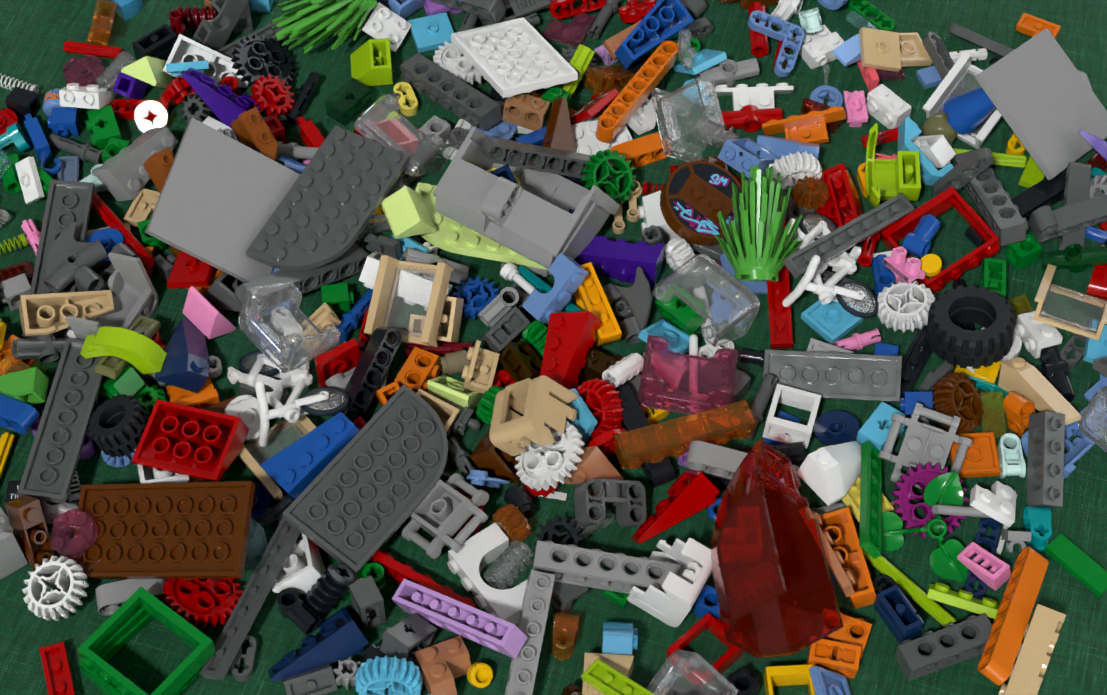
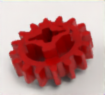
M270 74L266 77L262 75L253 83V87L250 90L253 95L250 98L256 100L255 107H261L259 112L266 111L267 116L271 114L276 116L286 114L292 109V105L295 102L292 99L294 93L289 92L291 86H285V80L280 82L278 76L272 78Z
M177 77L166 87V90L163 91L164 93L160 95V99L165 106L173 107L174 105L182 104L183 100H188L187 95H194L196 92L183 77Z

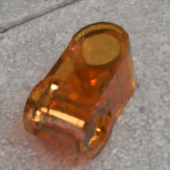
M555 611L552 654L556 659L568 660L573 656L580 614Z

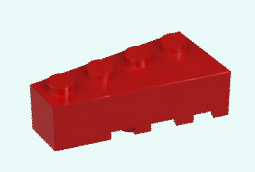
M592 312L550 313L540 376L545 375L568 390L576 389L579 382L578 375L580 370L585 367L587 362L585 359L589 347L592 348L595 339L593 337L596 330L600 329L602 321Z

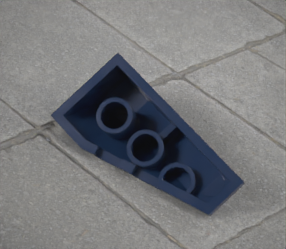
M182 318L164 349L167 355L161 371L155 373V380L198 393L209 377V355L205 335L190 320Z
M343 607L319 625L321 630L315 636L305 637L298 651L292 650L273 665L268 670V674L271 680L276 682L348 658L351 655H357L365 649V645L369 642L348 610Z

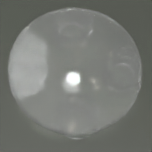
M681 29L677 39V52L684 68L690 70L693 69V60L697 59V52L695 47L691 46L692 35L690 29Z

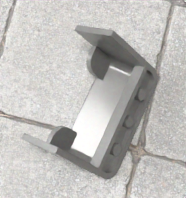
M112 252L108 254L115 269L108 279V286L112 291L114 311L97 317L95 321L68 315L66 320L78 340H85L87 335L97 334L99 327L111 326L128 329L140 315L151 318L158 306V295L140 258Z

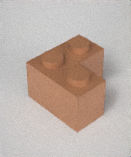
M597 446L581 447L584 453L578 455L582 459L581 462L575 463L578 469L570 471L571 478L564 477V483L567 485L579 484L594 478L624 480Z
M461 636L414 652L416 664L419 666V671L422 672L423 683L428 694L457 695L454 679L467 674L471 666L469 652Z

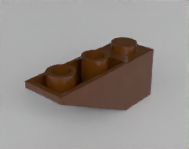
M24 495L4 505L10 525L32 569L35 571V564L42 565L43 558L50 560L51 556H55L39 499Z

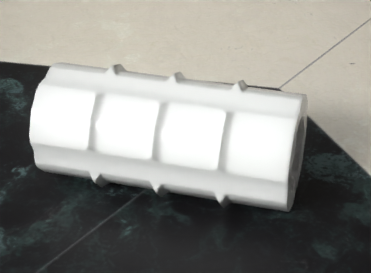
M631 353L627 357H623L622 360L617 361L602 373V379L609 380V383L615 385V388L621 384L623 385L627 380H631L633 376H637L639 372L643 371L645 368L643 357L638 353Z

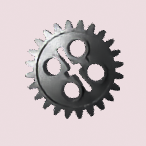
M257 34L253 38L250 35L246 39L242 38L236 44L231 59L234 62L232 68L238 69L236 75L243 76L241 82L248 81L247 87L252 86L262 75L266 77L268 74L272 78L278 76L280 82L285 80L284 85L290 86L296 75L294 73L296 67L293 66L295 60L289 59L291 53H285L286 47L280 48L279 41L273 43V38L271 37L269 40H266L265 35H262L259 39Z

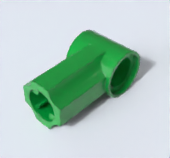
M18 153L0 156V174L3 178L4 188L6 192L12 194L19 193L21 190L15 164L20 162Z

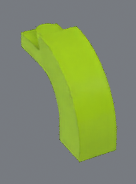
M111 326L99 327L97 334L87 335L80 352L85 359L100 356L121 358L131 363L142 375L160 372L167 355L158 344L146 336L132 330Z

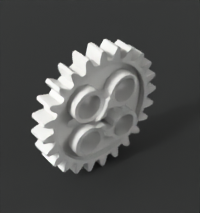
M445 41L444 46L439 45V50H435L433 62L465 83L469 82L473 85L474 81L481 83V79H485L452 41L451 43Z
M568 421L565 422L564 433H560L544 424V426L550 429L555 442L542 447L531 441L528 446L524 447L526 452L515 457V460L519 462L515 465V468L518 470L516 474L531 489L535 488L537 491H540L543 488L545 491H548L550 485L555 489L558 481L564 484V477L571 478L570 471L578 469L575 463L582 461L578 455L584 453L581 447L585 443L581 440L583 436L579 433V430Z

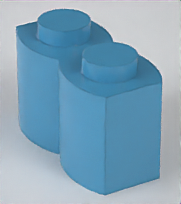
M603 622L602 654L632 655V650H637L638 628H633V623Z

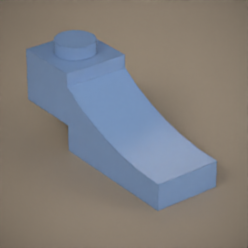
M764 135L757 136V144L779 158L782 155L787 156L789 153L795 154L799 151L800 154L803 152L813 154L818 160L819 144Z

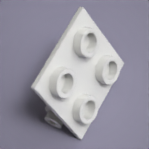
M379 2L378 7L374 9L362 30L374 39L389 38L390 52L391 50L396 52L412 24Z

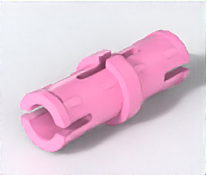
M876 328L862 334L854 333L852 337L834 341V346L849 351L854 349L862 350L864 346L881 342V336H876L880 335L879 330Z

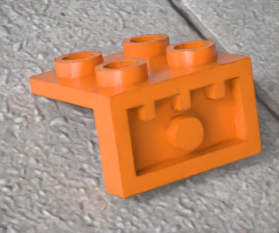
M210 376L198 393L172 385L166 387L169 401L172 403L203 409L220 402L217 390L214 389Z

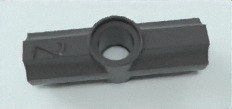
M49 334L40 335L37 338L14 339L11 346V355L15 359H39L41 363H51L61 358L67 338H55L54 335Z

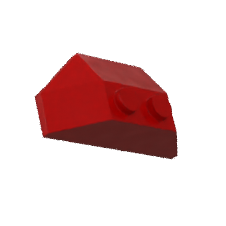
M844 163L824 170L821 176L822 179L813 196L815 213L826 216L839 228L863 215L857 189ZM827 224V228L832 232L833 230Z

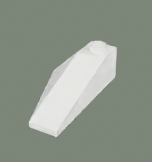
M857 441L822 447L807 455L797 474L830 506L844 498L861 474V445Z
M300 532L272 586L274 593H280L283 589L290 588L294 589L298 594H306L307 591L311 590L312 585L316 584L317 579L322 576V573L326 571L317 544Z

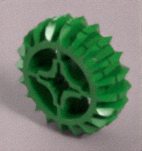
M606 149L604 152L598 151L596 155H591L589 157L590 161H585L584 163L587 168L581 170L585 174V177L580 179L586 183L583 187L591 190L593 185L598 188L601 185L605 188L606 192H609L608 196L619 205H621V201H627V195L633 194L630 188L636 187V184L632 182L633 179L637 178L636 175H632V171L635 168L629 167L632 160L624 161L625 154L619 155L617 150L611 152L610 149ZM608 162L614 164L619 171L614 170ZM597 169H598V171H599V176H598V178L596 179V172H597ZM615 175L614 177L610 178V180L603 181L608 176Z

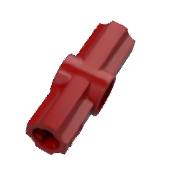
M753 2V4L749 5L748 18L756 10L766 13L765 5H762L761 2ZM749 28L748 37L750 39L751 54L755 55V57H763L769 52L768 36Z
M746 105L741 110L719 112L720 129L743 128L746 132H755L762 127L761 124L767 123L769 120H782L781 108L758 109L755 105Z

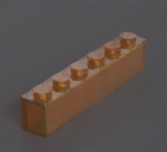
M742 400L616 434L613 447L621 468L635 469L644 463H657L669 456H682L689 451L690 442L692 441L723 445L735 438H747L753 433L756 423L747 401Z

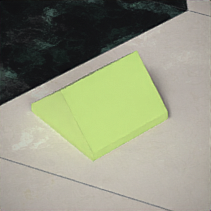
M149 56L122 68L121 71L124 74L161 88H166L173 80L170 74L162 71L166 60Z
M404 186L382 201V209L395 239L436 231L422 195L408 186Z
M445 374L429 379L427 383L429 394L446 403L450 400L463 407L467 406L472 410L475 409L480 398L483 396V393L463 388L464 382Z

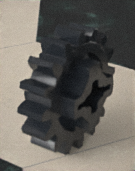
M555 516L554 522L547 518L546 526L539 525V528L542 530L541 534L535 533L534 535L539 538V541H546L549 534L548 541H552L555 544L559 542L558 538L561 537L563 538L561 545H572L574 541V545L579 548H585L581 545V542L586 541V538L580 536L584 531L583 528H576L577 521L573 520L570 522V518L566 516L562 520L560 516ZM558 526H565L569 531L562 532Z

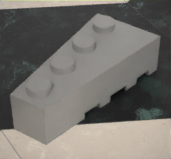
M167 127L149 129L134 140L131 145L124 147L119 151L120 153L106 160L102 166L95 168L92 172L117 201L134 200L150 179L143 164L151 155L168 147L172 151L178 141Z

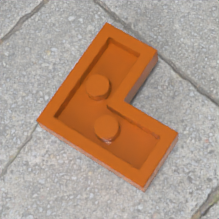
M1023 13L1016 25L1015 31L1034 37L1048 28L1056 39L1061 26Z

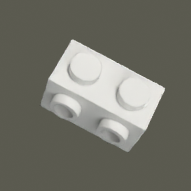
M879 85L867 95V112L888 129L897 128L906 117L909 116L910 118L912 107L885 85Z

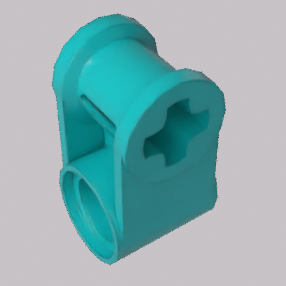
M1025 506L1023 515L1025 531L1032 532L1031 541H1026V544L1036 552H1042L1048 545V539L1052 535L1051 508Z

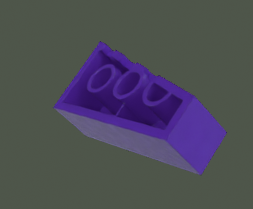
M595 236L588 246L573 260L579 265L591 262L597 274L631 284L635 282L637 267H641L649 282L650 289L654 290L662 272L664 244L657 243L656 246H650L645 241H638L637 244L627 243L626 239L618 238V240L609 241L607 237Z

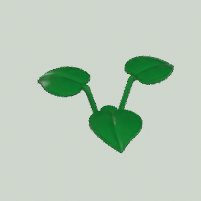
M944 473L932 479L924 490L923 498L925 504L930 507L934 505L962 506L964 494L958 473ZM882 512L881 550L895 551L901 548L904 544V537L902 535L904 533L924 532L927 537L938 539L937 545L939 548L934 549L929 556L931 570L937 576L959 582L966 580L968 568L957 559V556L965 547L955 539H949L942 544L943 536L947 532V526L941 520L939 514H935V519L928 520L922 528L902 529L903 522L897 514Z

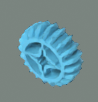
M385 655L383 658L376 656L374 660L367 659L366 662L361 663L355 676L356 691L359 695H420L422 690V672L419 671V666L414 665V662H406V658L398 659L396 656L388 657Z

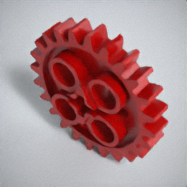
M236 578L167 579L164 582L162 599H165L164 604L186 621L193 622L194 627H197L198 623H200L206 629L207 624H211L213 628H216L217 622L225 625L226 619H229L243 591L240 590L241 584L235 583Z

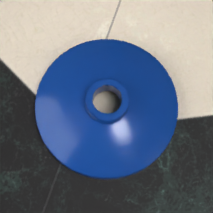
M104 228L90 234L85 242L99 240L108 255L114 246L124 243V238L117 229ZM109 257L105 258L104 260H102V261H100V262H104V261L109 260Z

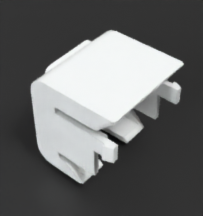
M689 538L686 543L676 539L672 546L665 543V540H660L656 547L664 552L653 551L649 557L650 560L671 561L674 564L681 565L679 576L670 571L661 586L665 593L652 585L648 587L646 592L633 586L627 598L630 603L672 627H678L687 616L719 559L714 551L692 538ZM650 575L651 578L658 579L656 576Z

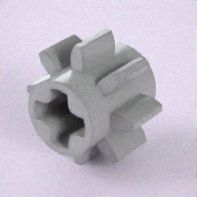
M351 657L344 661L338 660V669H333L334 677H337V686L342 684L346 687V690L355 686V676L357 669L361 665L360 661L355 663L351 660Z

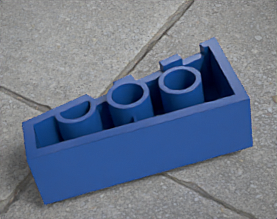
M659 0L621 43L614 54L623 66L628 69L654 52L663 41H670L687 30L694 19L679 0Z
M339 412L260 464V466L295 500L360 430L346 416Z

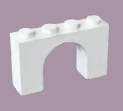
M493 523L464 541L457 553L449 550L447 565L453 574L457 573L465 590L471 591L474 594V599L481 609L485 608L489 614L516 625L519 623L527 580L513 588L500 590L487 585L480 576L482 570L489 563L509 552L508 537L496 523Z

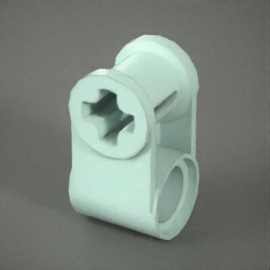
M818 7L798 12L801 27L806 33H814L823 29Z
M1006 433L1002 435L997 446L1001 469L999 477L1019 476L1024 478L1026 475V463L1023 457L1020 438L1013 433Z

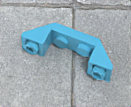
M908 116L898 128V151H919L921 181L925 185L932 186L953 169L954 166L949 163L939 171L935 168L934 164L925 157L920 148L913 143L922 131Z

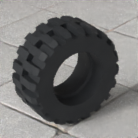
M962 285L955 287L954 290L950 288L944 292V295L940 294L936 297L930 306L927 341L932 351L937 353L940 359H946L947 363L953 366L957 364L960 365V368L972 367L973 369H979L983 365L985 367L991 366L993 362L997 363L1003 359V356H1006L1010 351L1016 321L1014 310L1003 296L1000 297L998 292L994 290L991 292L986 287L981 286V288H977L975 285L963 287ZM974 323L983 326L985 329L972 331L962 329L956 325Z

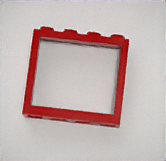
M952 186L881 231L882 243L889 251H892L894 248L900 247L897 242L906 237L908 233L913 232L924 215L930 214L937 217L953 207L985 242L929 280L926 276L922 280L920 278L915 279L919 285L925 284L926 288H930L932 293L940 291L950 281L959 279L964 272L976 268L984 258L994 256L1000 249L999 237Z

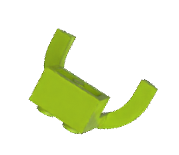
M875 123L869 130L866 146L865 186L867 200L874 208L879 206L880 200H890L900 193H903L909 201H918L921 190L919 151H898L896 159H875V147L878 136V124Z

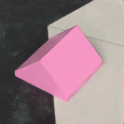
M193 286L189 288L183 314L208 339L233 332L236 329Z

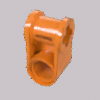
M1014 391L1005 397L1003 407L1009 429L1015 435L1021 437L1029 427V415L1036 412L1034 403Z

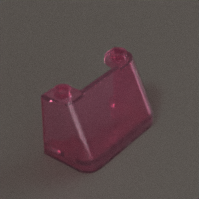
M648 335L638 402L645 407L713 419L726 417L734 390L738 350L718 349L713 359L670 352L667 340L662 337Z

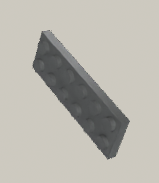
M765 349L763 378L765 374L774 375V378H778L771 396H774L777 384L822 395L821 398L900 402L902 356Z

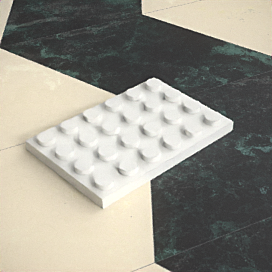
M524 17L451 34L452 43L502 98H509L517 94L530 93L534 90L546 89L554 85L567 84L578 80V72Z

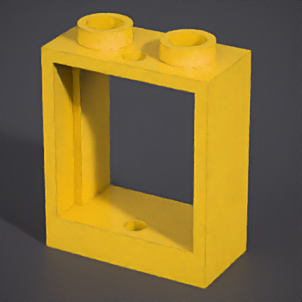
M815 664L765 667V694L774 695L773 686L808 685L809 695H816L809 669L814 667Z

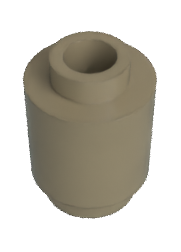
M466 350L446 353L444 356L439 357L443 375L448 374L450 376L462 373L464 366L469 365L470 361L466 359Z

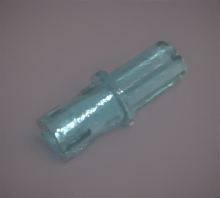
M850 11L846 16V20L859 30L862 27L878 29L870 23L869 19L863 18L855 11Z

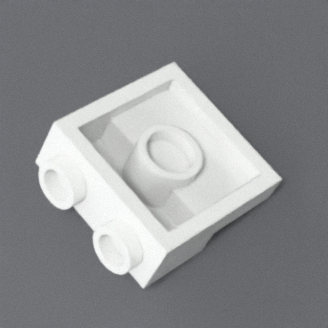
M823 25V29L814 33L805 32L798 54L811 69H814L837 59L833 55V50L845 41L837 32L831 33ZM795 36V37H792L791 41L794 42L795 39H796V36Z
M68 83L67 86L59 90L60 106L101 109L115 100V92L107 91V88H99L98 85L94 84L79 86L78 83Z

